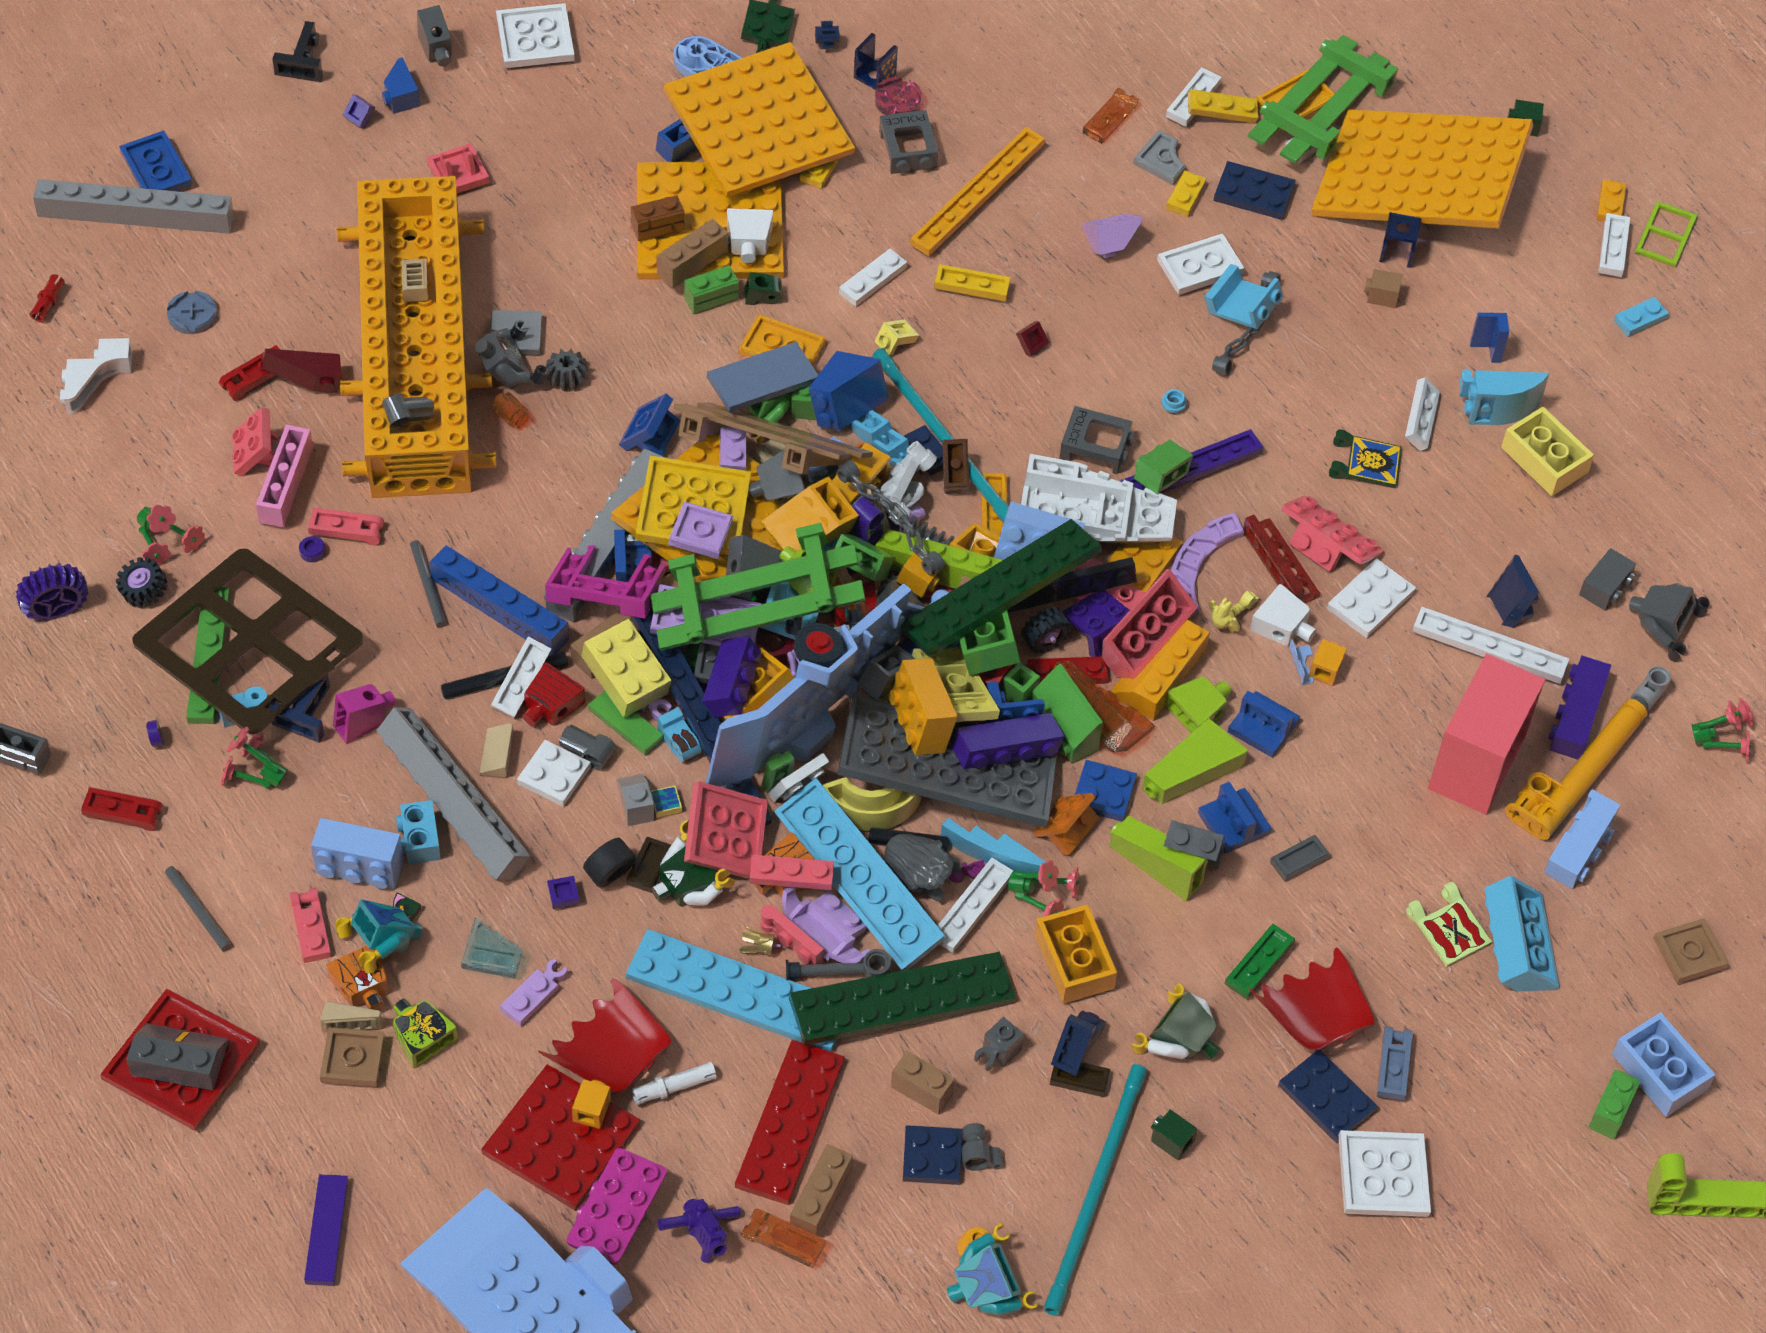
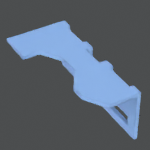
M1291 639L1289 651L1292 653L1293 663L1296 664L1297 674L1299 673L1301 678V685L1311 684L1314 678L1308 676L1310 669L1305 664L1306 657L1313 655L1310 646L1295 647L1293 639Z

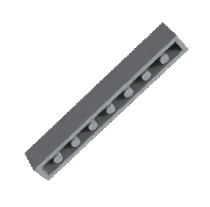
M38 179L33 196L37 217L227 234H230L234 219L231 196Z
M643 449L639 457L636 456L633 459L629 472L621 477L617 490L609 495L603 511H599L596 514L591 529H587L584 532L579 547L572 550V555H585L587 546H596V553L587 576L604 578L614 563V530H622L623 528L610 519L611 512L645 485L649 457L663 456ZM624 529L625 536L630 534ZM575 598L571 606L546 602V609L574 623L588 601Z
M394 707L376 730L383 738V743L398 757V762L407 768L414 782L420 785L427 793V798L436 804L442 812L443 818L456 829L458 837L468 844L472 849V854L487 868L488 874L496 880H513L530 859L529 853L411 708Z

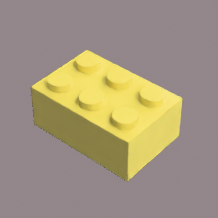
M1544 407L1539 408L1506 429L1501 446L1551 496L1588 474L1594 454Z
M629 619L584 642L582 658L623 718L669 693L672 680Z

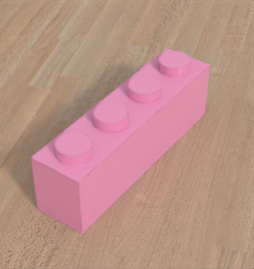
M291 425L285 426L256 503L259 523L284 528L313 449L310 429Z

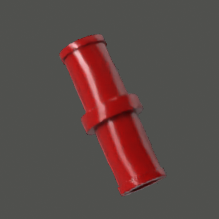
M51 274L44 289L39 291L37 295L38 300L29 314L33 320L40 312L36 321L44 322L51 306H55L57 295L65 284V280L62 277L55 284L59 275Z

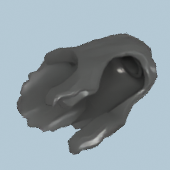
M898 834L891 838L886 845L885 861L908 890L920 894L926 893L936 901H941L944 896V892L939 888V886L944 885V880L950 874H953L955 870L962 871L960 864L950 859V855L945 853L942 848V842L939 840L935 841L911 834Z

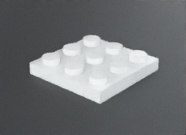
M565 3L496 11L505 68L575 61Z
M1340 1131L1338 1138L1344 1214L1428 1217L1430 1215L1431 1207L1424 1134Z

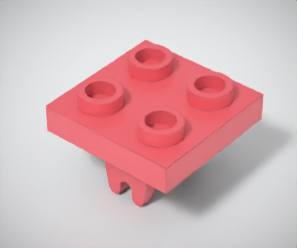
M471 143L427 157V165L434 177L456 176L457 193L490 183L489 175Z
M260 407L241 426L233 431L232 461L235 474L243 476L257 463L271 466L275 452L271 450L272 440L277 441L278 434L271 431L270 410Z

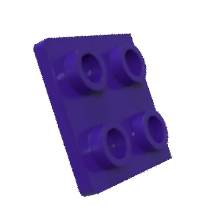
M1101 590L1090 594L1062 612L1072 625L1087 636L1089 655L1091 657L1102 656L1104 638L1130 610L1106 590Z

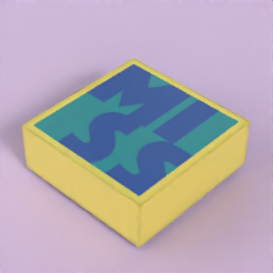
M675 785L650 791L656 818L682 812L681 802Z

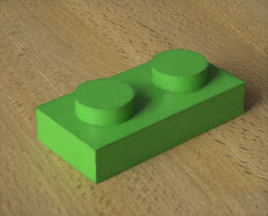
M789 750L783 754L776 753L767 760L762 780V787L767 793L782 779L792 773L795 758Z

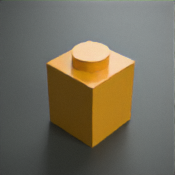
M914 552L903 566L896 581L901 585L905 584L912 592L922 598L927 590L932 592L935 589L940 578L937 577L938 573L927 574L921 565L923 560Z
M1322 639L1308 676L1333 686L1347 648L1340 646L1336 642Z
M583 1079L572 1107L573 1122L600 1129L611 1101L610 1086H606V1084L598 1080L588 1081Z

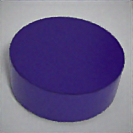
M315 536L303 539L299 544L301 558L311 563L320 561L326 553L323 540Z
M158 720L148 721L146 728L152 747L164 745Z

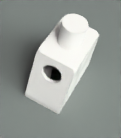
M727 208V231L729 233L731 253L741 255V260L745 263L754 262L756 255H765L773 230V210Z
M1281 584L1277 586L1255 612L1250 631L1284 646L1290 645L1291 639L1294 640L1296 636L1310 642L1317 629L1307 624L1310 608Z

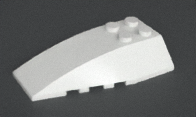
M1030 454L1021 504L1085 523L1084 530L1098 542L1149 543L1172 540L1177 500L1160 493L1156 494L1147 488L1140 490L1133 487L1132 482L1126 480L1119 482L1109 478L1110 474L1099 471V473L1090 471L1088 466L1082 463Z

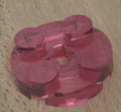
M891 77L883 80L878 85V89L875 91V105L882 114L890 115L920 111L922 92L914 81L909 80L907 82L902 81V77ZM894 96H898L899 98H902V99H900V100L894 99Z

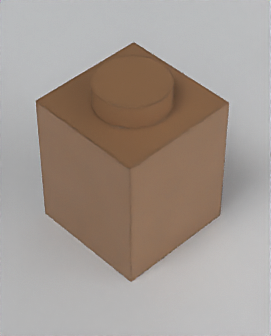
M1374 269L1372 279L1367 278L1364 292L1369 293L1367 303L1396 308L1403 275Z

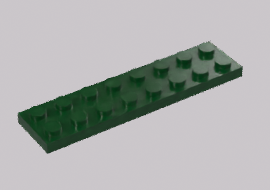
M1070 519L911 615L901 625V631L928 657H931L1102 552L1101 544Z
M999 951L887 973L881 976H872L790 992L789 1001L803 1045L806 1046L1015 1004L1016 995Z

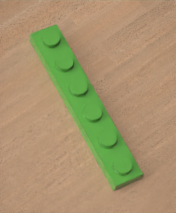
M221 587L216 591V594L229 603L230 588ZM202 607L200 608L194 668L201 666L219 651L225 642L226 625ZM220 675L212 681L218 687L220 682ZM190 690L187 722L191 724H214L216 709Z

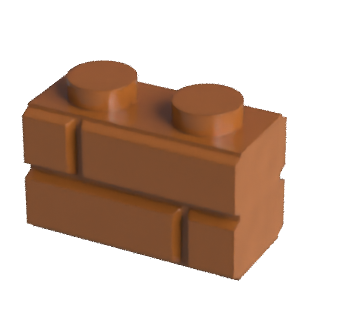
M677 195L631 206V225L638 241L685 229V213Z

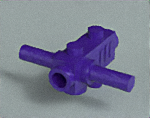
M690 1199L683 1206L685 1211L683 1215L658 1220L660 1231L680 1227L688 1229V1233L694 1236L702 1247L701 1261L709 1263L712 1261L713 1256L719 1257L727 1250L725 1243L727 1236L718 1221L738 1218L741 1215V1211L738 1206L714 1210L712 1207H708L704 1199Z

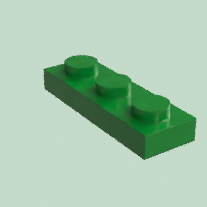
M1272 923L1227 976L1224 984L1247 999L1252 994L1247 987H1250L1253 991L1258 987L1294 944L1295 938Z

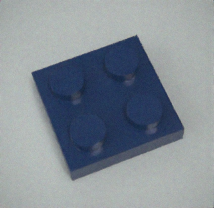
M906 1125L903 1182L959 1185L962 1129Z

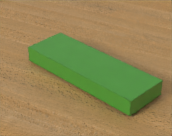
M605 690L588 704L589 711L643 755L648 754L664 740L663 734L636 712L623 718Z

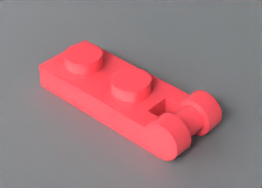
M313 508L308 532L312 535L365 541L370 545H378L381 538L379 531L383 529L385 521L382 517L376 515Z
M317 887L308 889L309 892L298 894V891L289 893L304 963L331 958ZM311 902L312 907L301 909L300 904Z
M765 905L761 909L760 926L764 932H773L783 946H789L793 949L803 963H823L824 949L774 906Z

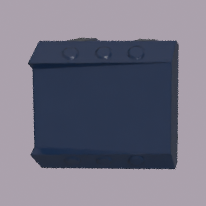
M1519 555L1513 556L1486 596L1491 598L1503 620L1501 625L1515 628L1521 621L1533 618L1534 610L1532 605L1537 604L1539 594Z

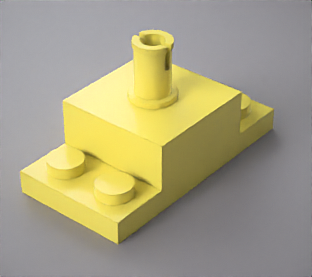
M961 646L945 647L931 657H928L921 649L913 650L912 656L915 659H933L957 714L956 722L998 719L1000 710L978 674L969 676Z

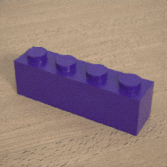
M1581 655L1578 665L1573 663L1568 677L1573 679L1572 684L1566 683L1562 699H1565L1566 703L1565 705L1559 704L1555 719L1560 721L1558 726L1553 724L1548 738L1553 740L1550 751L1577 760L1581 757L1611 664Z
M1048 713L957 728L951 748L963 770L1042 756H1052L1058 753L1064 735L1052 714Z

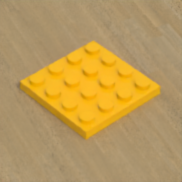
M650 456L635 540L668 545L684 502L734 516L720 553L728 555L730 538L741 536L751 472Z

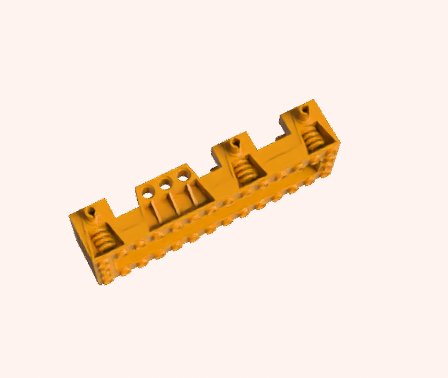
M456 176L357 181L358 226H338L336 229L337 242L359 241L363 380H340L341 397L363 395L365 460L342 461L343 477L366 475V478H369L372 498L471 493V472L474 469L497 468L496 452L473 454L470 451L467 417L468 391L474 388H492L491 374H469V371H466L464 350L465 327L460 238H463V235H484V220L462 221L459 218ZM407 236L416 237L414 240L411 241L404 239ZM426 259L429 300L404 302L401 260ZM411 312L419 313L416 317L407 316ZM412 351L420 352L418 356H410L408 354ZM415 390L422 392L419 396L410 395ZM395 394H403L404 398L426 396L433 401V416L429 420L410 421L400 427H391L382 401Z

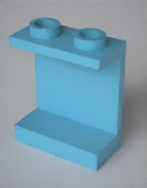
M1230 264L1204 298L1209 314L1258 329L1267 320L1275 306L1281 302L1283 292L1279 279L1274 278L1266 288L1242 280L1239 266Z

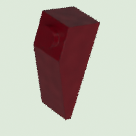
M267 348L264 350L261 361L262 369L311 391L324 393L338 392L340 380L342 379L340 354Z

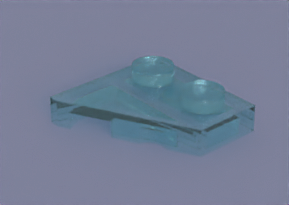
M474 918L461 961L462 969L516 979L522 958V949L512 942H507L504 936L497 931L492 932L485 927L479 918Z

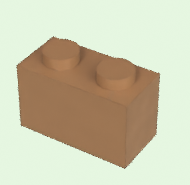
M906 1051L892 1071L891 1088L939 1114L953 1094L955 1078Z

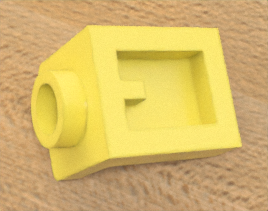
M905 319L884 322L875 339V343L892 356L898 345L915 343L919 334Z

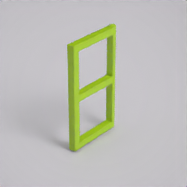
M1657 201L1635 249V253L1676 267L1697 214ZM1658 209L1690 219L1683 236L1652 225ZM1648 232L1680 242L1673 259L1642 249Z

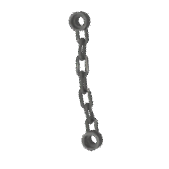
M1273 271L1265 272L1261 279V286L1267 288L1274 278L1280 281L1281 274ZM1264 322L1255 331L1254 328L1247 326V330L1241 338L1229 343L1225 347L1223 355L1215 357L1212 370L1216 371V374L1227 377L1233 363V359L1230 357L1231 354H1235L1243 349L1253 334H1257L1260 331ZM1239 342L1240 346L1232 351L1231 346Z
M847 460L839 466L837 475L842 482H850L860 495L879 502L897 522L902 524L907 532L906 536L911 551L915 552L923 560L921 565L927 574H937L945 568L944 560L937 552L932 551L928 554L923 549L920 533L913 529L908 521L907 512L898 503L889 500L881 494L878 488L862 483L858 479L860 477V470L852 460ZM865 487L875 491L874 496L865 493ZM895 506L903 514L900 518L892 511L895 509ZM916 534L919 545L913 547L911 537L913 538Z

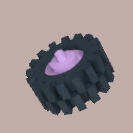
M139 557L136 563L133 559L130 560L129 563L131 565L128 567L124 564L122 566L124 572L119 571L117 574L119 578H116V584L118 585L116 587L127 603L129 602L133 607L136 604L138 608H142L144 603L146 607L151 606L150 601L153 600L154 603H157L158 599L156 597L164 596L162 590H167L168 586L166 583H168V580L156 561H151L147 557L143 560L142 557Z
M1045 608L1044 612L1040 610L1037 612V616L1030 617L1031 621L1025 622L1024 625L1026 627H1022L1021 635L1033 652L1038 654L1039 652L1044 653L1045 650L1051 651L1053 646L1058 647V643L1060 641L1064 642L1066 640L1065 636L1070 635L1069 631L1072 630L1071 624L1060 608Z

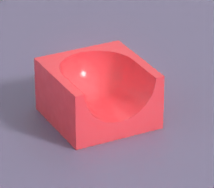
M1486 653L1445 730L1428 789L1487 815L1527 736L1545 678Z

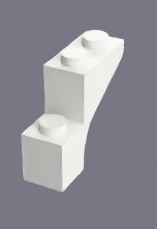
M129 338L99 339L98 349H94V359H67L66 369H62V383L65 384V389L60 390L61 404H65L67 414L78 413L105 379L118 374L131 373L133 353Z

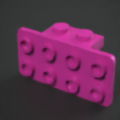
M616 1149L599 1180L593 1183L586 1204L581 1205L576 1216V1222L567 1236V1244L575 1249H578L580 1246L595 1247L611 1265H617L667 1175L666 1168L625 1149Z

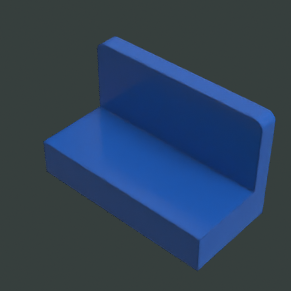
M1480 312L1476 316L1470 339V347H1489L1491 363H1501L1509 336L1507 313Z

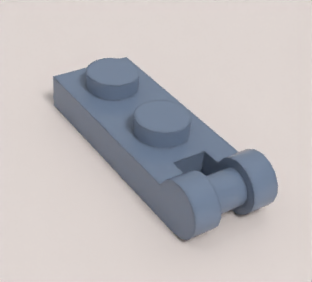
M1384 1027L1377 1097L1405 1100L1412 1030L1404 1029L1401 1032L1393 1030V1027ZM1392 1041L1400 1042L1401 1045L1392 1044Z

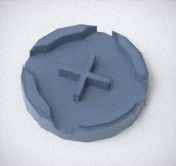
M186 291L176 295L168 303L167 317L169 324L175 330L184 334H196L207 330L216 321L217 310L214 300L208 294L201 291H195V293H188Z

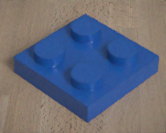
M1085 760L1075 795L1079 793H1092L1095 799L1089 806L1097 815L1123 822L1137 773Z

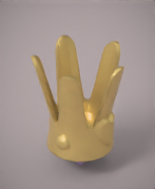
M744 925L745 928L753 932L743 931V940L757 945L742 946L739 948V953L761 952L771 955L773 946L781 947L780 944L773 943L775 934L762 933Z

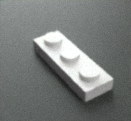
M1201 67L1167 109L1166 117L1186 127L1195 116L1188 114L1187 94L1190 89L1214 92L1221 84L1222 77Z
M1606 213L1598 273L1622 277L1630 217Z
M888 249L839 287V294L857 307L907 268V261L892 249Z
M1426 377L1417 380L1405 434L1408 441L1419 451L1428 449L1440 391Z
M528 636L490 707L514 719L524 701L526 689L543 666L551 648Z

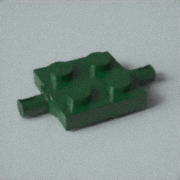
M749 0L741 39L758 44L756 53L761 52V50H767V47H777L788 43L795 9L777 5L778 0H769L768 3Z

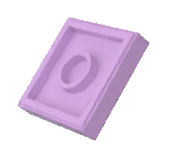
M684 502L669 538L668 545L719 559L734 516Z

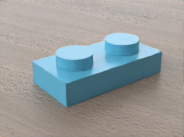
M1653 297L1616 314L1614 321L1627 337H1630L1667 320L1669 312L1656 297Z

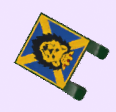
M1342 429L1336 431V436L1333 439L1334 446L1351 447L1348 466L1340 461L1332 462L1329 469V476L1331 478H1350L1396 488L1401 446L1353 436Z

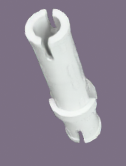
M708 1062L665 1078H654L653 1082L631 1088V1092L634 1093L632 1094L633 1100L636 1105L657 1098L662 1100L667 1098L668 1094L716 1079L712 1062Z

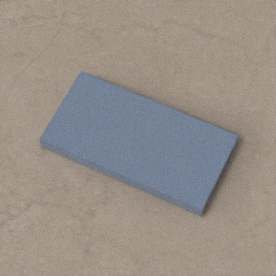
M797 342L707 371V379L729 413L809 386L818 376Z

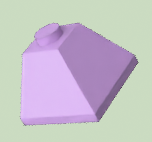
M1125 213L1082 223V227L1093 252L1102 255L1103 258L1116 256V251L1125 249L1141 224L1142 216Z

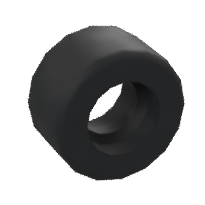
M618 837L606 842L595 850L584 862L583 869L596 886L602 888L624 875L635 863L636 856L625 842Z

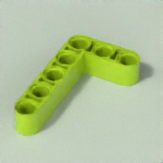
M1679 1153L1661 1155L1647 1181L1649 1212L1655 1215L1766 1219L1765 1181L1687 1179L1685 1159Z

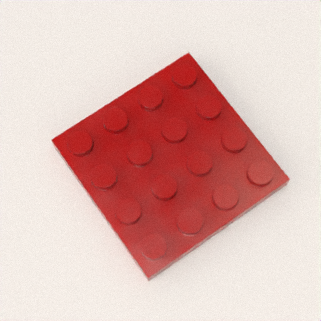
M166 988L100 1075L103 1081L196 1131L258 1048L260 1040L256 1036ZM148 1023L228 1038L229 1043L214 1090L131 1075L126 1058L134 1035Z
M547 1064L481 1148L484 1156L576 1211L589 1194L593 1183L601 1177L614 1151L618 1148H623L640 1126V1119L610 1102L600 1129L573 1122L572 1107L581 1084Z

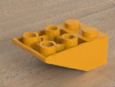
M828 476L800 492L762 520L761 524L782 551L787 546H790L797 552L801 549L797 538L796 528L822 523L827 542L830 543L839 538L841 534L849 533L859 515Z

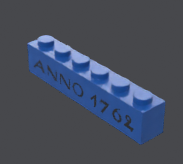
M445 545L430 561L431 578L434 582L526 640L529 636L551 648L549 655L556 654L569 641L567 621L449 546Z

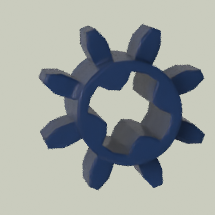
M821 21V26H815V43L822 44V49H833V44L839 43V26H833V21Z

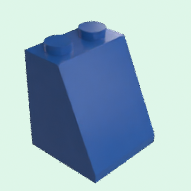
M841 351L834 353L809 386L817 425L838 431L886 402L889 398L880 359Z

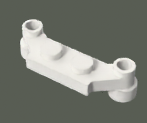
M918 441L913 442L907 449L909 454L890 469V476L881 487V494L892 502L898 503L907 512L908 516L910 509L901 502V499L917 467L922 471H926L933 466L937 459L929 449L926 450ZM896 506L892 510L899 518L903 515ZM890 513L888 514V517H889L896 525H897V524H900L899 522H897V521L892 517V515H891Z

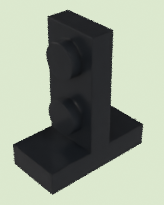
M305 21L293 55L274 53L272 60L275 75L321 82L323 77L321 59L313 58L314 46L317 47L319 42V33L316 32L315 22Z

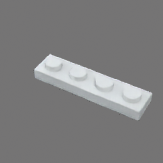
M994 858L988 861L937 925L947 938L939 944L940 946L954 953L1007 886L1009 877L1013 872L1012 869Z

